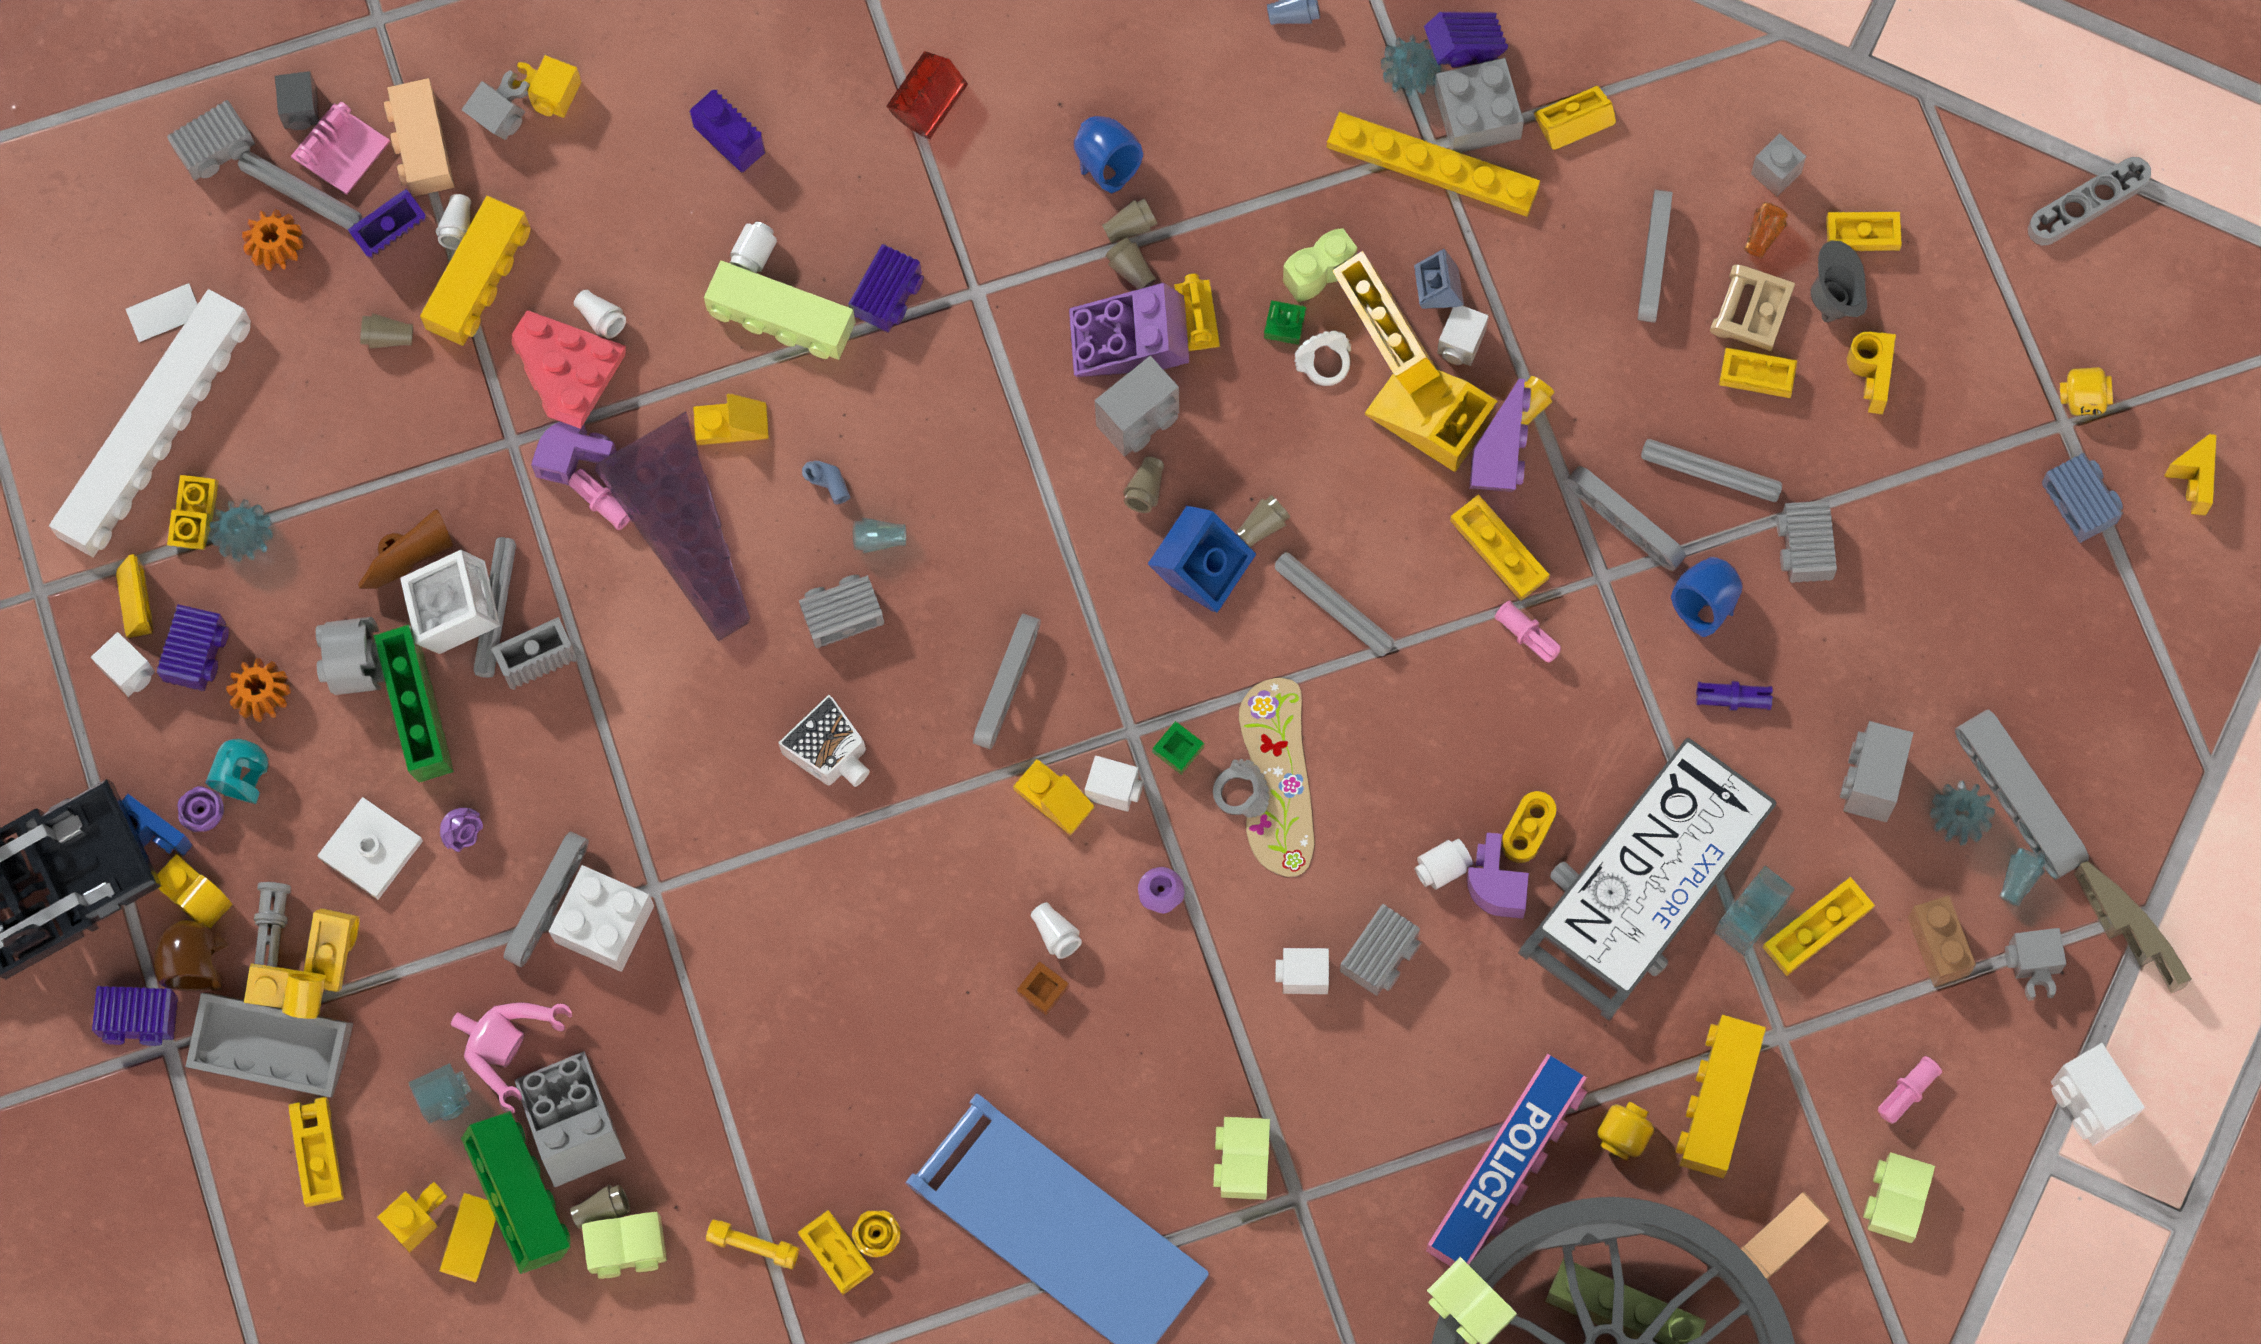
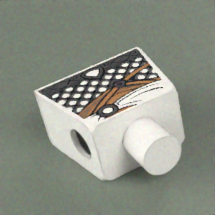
M830 695L820 702L778 742L781 753L786 758L826 785H831L843 775L856 787L870 773V770L858 760L866 751L863 739Z

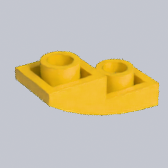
M180 475L176 509L171 510L167 546L205 550L213 519L219 480Z
M463 1193L452 1232L448 1238L439 1269L440 1272L476 1283L496 1221L488 1200Z

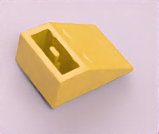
M1437 370L1440 374L1438 377L1409 395L1395 375L1392 374L1366 410L1365 415L1453 472H1456L1496 416L1498 401L1469 382Z

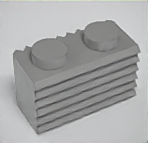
M228 100L218 104L216 108H212L210 111L205 112L204 115H200L198 119H193L186 126H181L179 130H175L174 133L167 136L173 150L194 181L200 177L209 178L218 172L220 165L231 158L233 160L240 159L244 152L250 151V147L255 145L250 132Z
M1830 501L1785 503L1782 515H1777L1778 537H1785L1786 549L1780 550L1781 570L1788 571L1789 582L1791 583L1815 582L1818 580L1830 581L1835 576L1837 565Z
M859 575L845 577L840 580L839 586L825 590L824 587L811 589L805 593V598L799 600L800 608L815 648L827 646L829 643L840 641L885 624L868 575L862 578Z
M559 617L491 647L509 688L515 690L516 686L522 687L523 682L528 684L530 679L535 681L537 676L542 678L543 673L549 674L550 670L556 671L557 667L562 668L563 664L569 665L570 661L576 662L577 659Z
M1382 904L1340 964V972L1376 996L1380 994L1383 988L1389 991L1400 976L1401 972L1396 969L1404 958L1410 961L1422 943L1417 940L1420 928Z

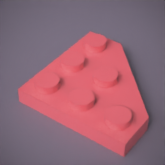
M528 310L512 333V346L516 354L520 355L524 363V370L534 390H537L539 393L542 407L547 417L581 429L625 357L626 346Z

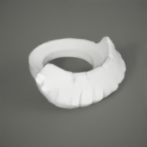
M1325 331L1323 334L1320 333L1317 336H1312L1310 340H1306L1303 345H1300L1295 353L1294 362H1296V370L1306 373L1309 379L1318 385L1332 386L1341 382L1350 369L1351 360L1349 352L1351 351V344L1349 343V338H1346L1344 333H1338L1337 331H1331L1330 333ZM1328 346L1340 355L1342 369L1338 375L1326 378L1316 372L1314 368V352L1316 349Z

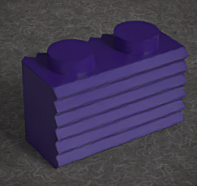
M1439 12L1424 26L1437 64H1449L1453 68H1459L1467 64L1476 65L1498 60V57L1508 49V44L1505 43L1506 38L1503 37L1504 32L1501 31V25H1498L1497 13Z
M711 90L689 111L692 116L693 127L741 173L745 172L765 154L761 131H757L756 127H752V123L747 122V118L742 117V113H738L737 108H733L732 104H728L727 99H723L722 94H718L717 90Z
M406 188L353 225L348 231L367 258L373 259L374 254L379 255V250L385 251V246H391V242H396L397 238H402L403 234H408L409 229L414 230L415 225L420 226V221L426 222V215Z
M882 244L848 303L849 308L854 311V316L886 332H890L894 324L899 325L907 311L905 302L911 294L916 295L924 280V276L921 275L920 261Z
M179 604L176 606L170 632L168 633L159 666L157 667V674L163 682L205 691L207 682L214 681L218 670V661L215 660L218 648H223L226 645L229 635V628L225 626L226 622L221 614Z
M97 986L92 1031L99 1038H102V1042L106 1044L121 1045L125 1043V1038L139 1039V1043L143 1045L160 1046L163 1040H174L178 996L169 988Z

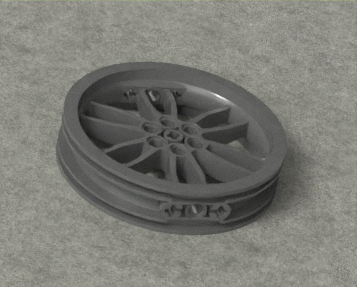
M1596 1197L1549 1207L1509 1227L1485 1246L1469 1264L1493 1289L1509 1270L1535 1251L1562 1247L1569 1292L1586 1337L1584 1344H1595L1596 1338L1602 1334L1613 1336L1617 1344H1656L1653 1338L1676 1308L1713 1277H1720L1739 1300V1305L1702 1336L1686 1344L1708 1343L1741 1315H1747L1750 1319L1759 1344H1795L1788 1319L1774 1290L1758 1267L1735 1243L1709 1224L1688 1213L1648 1200L1625 1197ZM1645 1235L1665 1241L1688 1252L1707 1266V1272L1673 1298L1640 1338L1633 1340L1626 1337L1623 1333L1624 1280L1617 1239ZM1604 1243L1605 1246H1609L1614 1281L1612 1324L1595 1327L1578 1288L1572 1251H1575V1247ZM1451 1314L1445 1319L1440 1315L1431 1344H1465L1466 1340L1456 1331L1461 1324ZM1516 1316L1509 1323L1529 1332L1545 1344H1566L1534 1323Z

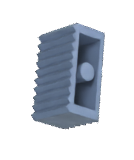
M2081 453L2066 463H2062L2060 466L2049 470L2042 481L2043 487L2050 495L2054 505L2057 506L2058 511L2061 512L2062 517L2073 531L2079 543L2117 524L2123 514L2121 511L2123 504L2120 497L2114 490L2108 491L2102 481L2104 476L2100 466L2095 460L2089 461L2085 453Z

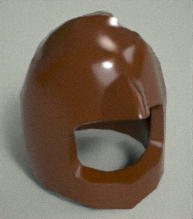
M182 920L172 924L160 936L155 949L154 968L158 983L165 988L179 991L221 990L222 976L213 967L211 956L228 947L229 944L224 938L213 934L211 929L202 923Z

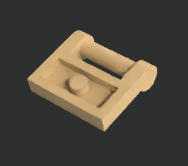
M1733 265L1729 275L1731 283L1719 316L1712 322L1710 332L1721 338H1732L1772 351L1795 283L1746 266ZM1750 284L1756 287L1744 321L1740 325L1732 322L1744 286Z

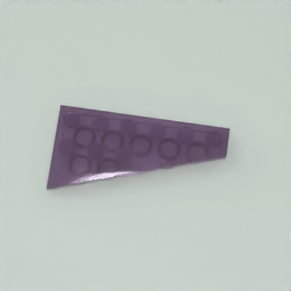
M685 411L598 462L595 466V471L719 642L747 625L750 616L738 578H736L730 560V551L722 534L721 522L706 474H704L701 466L697 444L693 440L689 427L690 422Z

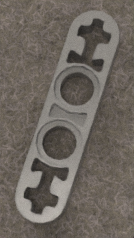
M2140 157L2127 158L2038 210L2032 216L2028 225L2030 239L2039 245L2053 244L2141 192L2147 186L2151 177L2149 163ZM2129 169L2133 173L2137 171L2141 173L2139 181L2132 177L2124 182L2123 187L2121 186L2120 181L2126 178ZM2099 185H2107L2113 190L2114 197L2109 200H2102L2096 196L2095 188ZM2070 202L2079 203L2084 208V215L2081 217L2068 215L2065 205ZM2056 215L2058 216L2059 221L2053 224L2050 233L2046 229L2038 230L2040 221L2047 225L2055 220Z
M1654 190L1638 308V321L1656 322L1673 192Z
M1578 466L1566 479L1567 486L1577 497L1666 569L1674 571L1687 557L1684 549L1674 539L1588 469Z
M1024 613L1021 615L977 724L973 744L990 750L993 748L1037 638L1041 624L1040 619Z
M571 831L565 836L505 948L503 956L505 960L520 967L526 964L586 853L589 844L588 839Z

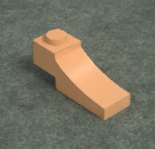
M1802 1192L1763 1230L1743 1246L1741 1250L1753 1261L1768 1280L1831 1219L1805 1192Z

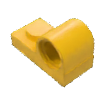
M1862 332L1852 341L1847 356V365L1854 374L1867 377L1863 399L1869 400V413L1883 414L1887 404L1896 334ZM1862 349L1869 350L1873 353L1874 358H1863L1859 355L1858 351Z
M177 854L157 874L162 885L158 889L195 922L202 923L209 928L233 905L221 890L205 876L195 871Z
M321 908L313 913L304 972L326 975L324 990L339 992L342 989L348 952L352 950L357 939L359 916Z
M251 963L244 1003L281 1008L282 1013L292 1017L304 1019L317 1018L320 1013L326 975Z

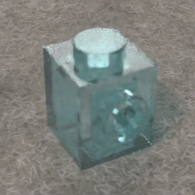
M450 1063L408 1082L420 1111L429 1124L441 1118L443 1121L454 1119L464 1112L463 1108L470 1105L466 1096L467 1093L472 1091L463 1070L456 1073Z

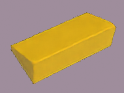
M1598 86L1534 112L1535 119L1553 150L1613 126L1616 123L1613 104Z
M134 554L128 555L118 567L116 577L125 635L127 638L152 634L154 630L144 566Z

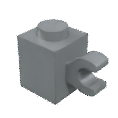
M511 70L504 74L498 89L481 81L462 108V111L504 140L519 129L522 123L521 117L526 112L512 100L527 96V90L530 86L529 83L523 81L519 88L513 89V81L518 75Z
M2060 928L2015 933L2009 941V945L2005 946L2006 963L2008 968H2014L2015 979L2032 977L2025 986V995L2028 1001L2034 1000L2036 997L2035 985L2044 986L2047 990L2048 998H2053L2056 993V985L2051 974L2061 973L2066 966Z

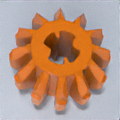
M275 208L270 217H267L266 213L260 210V220L258 222L248 219V226L251 230L242 231V238L246 242L243 245V250L246 255L251 256V261L255 266L258 267L264 263L266 270L271 272L276 263L282 269H286L287 259L298 261V255L295 250L304 249L303 240L299 238L302 236L303 231L300 225L294 224L295 220L292 215L288 213L282 217L280 211Z
M256 658L254 666L251 668L246 662H242L241 668L244 672L242 674L231 672L230 677L235 683L226 686L227 693L233 696L229 701L233 709H240L239 714L244 719L253 714L254 719L257 722H261L265 712L271 718H276L274 708L276 706L286 708L287 702L283 696L291 694L289 685L284 684L288 676L284 671H278V666L273 661L264 666L262 659ZM263 685L265 687L264 690L259 689L260 694L254 695L252 692L253 690L258 691L257 686Z

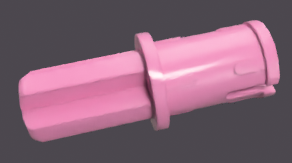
M579 469L571 475L568 482L569 486L590 504L589 509L591 511L597 510L617 530H621L630 522L633 512L624 507L612 495V490L609 487L604 488L583 469Z
M1510 600L1504 603L1495 614V619L1500 621L1518 637L1517 642L1519 644L1525 643L1545 662L1550 663L1560 653L1561 646L1539 627V622L1528 618Z
M1924 1056L1905 1079L1899 1078L1896 1082L1897 1087L1878 1107L1880 1116L1893 1124L1914 1102H1920L1923 1098L1922 1093L1942 1073L1939 1065L1931 1058Z

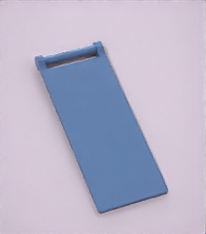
M976 1093L969 1102L971 1106L920 1171L916 1175L912 1174L905 1183L1111 1343L1156 1344L1207 1279L1209 1272ZM982 1115L990 1119L991 1123L937 1191L932 1189L928 1183Z

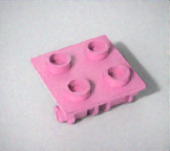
M340 102L338 105L334 103L291 155V158L348 195L391 141L350 114L351 109L345 103Z

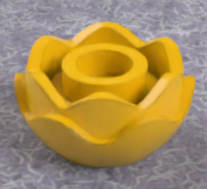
M866 1211L861 1214L853 1227L852 1238L858 1250L869 1257H883L891 1253L900 1240V1227L894 1216L887 1211ZM879 1231L880 1236L874 1237L873 1233Z

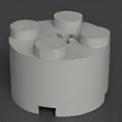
M365 617L332 621L316 627V641L318 646L321 647L322 660L317 661L318 679L321 683L327 682L329 691L334 695L375 691L382 688L378 682H384V675L373 632L380 631L374 618Z

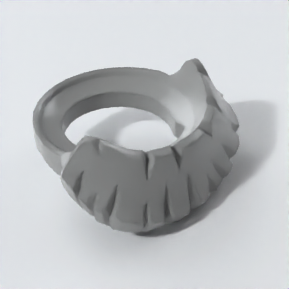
M1233 760L1230 768L1224 770L1214 783L1213 796L1216 804L1224 812L1231 815L1243 814L1248 818L1262 815L1267 810L1270 798L1268 794L1269 788L1265 785L1267 782L1264 779V774L1260 773L1259 767L1250 760ZM1234 778L1250 780L1254 788L1253 795L1240 806H1230L1225 803L1222 797L1224 785Z

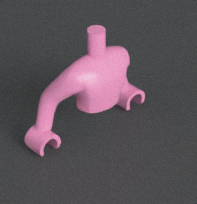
M530 1003L498 1005L490 1009L478 1022L459 1012L454 1016L451 1026L470 1035L464 1052L466 1062L499 1095L500 1106L505 1113L511 1111L513 1114L515 1112L511 1105L504 1102L505 1099L509 1096H514L522 1100V1095L516 1087H508L489 1064L506 1068L523 1041L524 1033L516 1029L510 1020L529 1018L548 1021L555 1030L563 1031L565 1026L554 1018L562 1013L572 1017V1012L567 1005L556 1004L552 1008Z

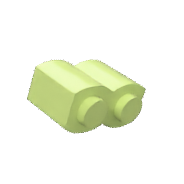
M1343 228L1332 230L1319 238L1314 247L1299 250L1288 258L1284 264L1283 283L1297 302L1309 300L1318 295L1327 283L1338 281L1332 270L1357 255V246Z
M1224 1117V1127H1216L1215 1150H1223L1222 1164H1214L1213 1187H1221V1197L1266 1200L1270 1119Z
M1891 1152L1886 1162L1879 1160L1873 1182L1879 1184L1876 1197L1869 1196L1863 1218L1869 1219L1867 1230L1912 1243L1918 1232L1935 1166Z
M658 1212L641 1213L582 1224L587 1269L592 1274L597 1273L598 1278L604 1279L620 1276V1270L629 1267H635L636 1272L653 1271L659 1268L658 1263L667 1261L662 1221Z
M1461 1257L1427 1290L1433 1296L1428 1303L1444 1319L1451 1314L1461 1324L1456 1331L1469 1344H1477L1478 1342L1480 1344H1489L1517 1315Z

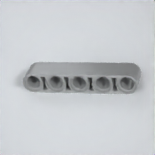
M1987 709L1956 727L1955 734L1960 745L2048 874L2056 880L2079 867L2080 864L2089 861V855L2084 844L1995 714Z

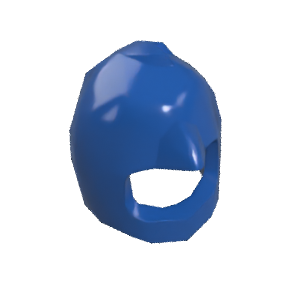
M1094 116L1088 118L1081 123V127L1074 139V150L1080 160L1081 174L1085 175L1090 172L1102 189L1111 194L1121 190L1141 165L1143 150L1140 142L1131 131L1109 117ZM1105 166H1109L1116 172V175L1111 179H1104L1103 171Z
M1710 557L1690 567L1680 576L1671 594L1672 604L1679 617L1694 633L1706 637L1713 634L1728 615H1734L1735 606L1742 593L1743 582L1736 569L1730 563L1717 557ZM1710 606L1712 608L1713 622H1704L1698 616L1699 611L1703 607Z

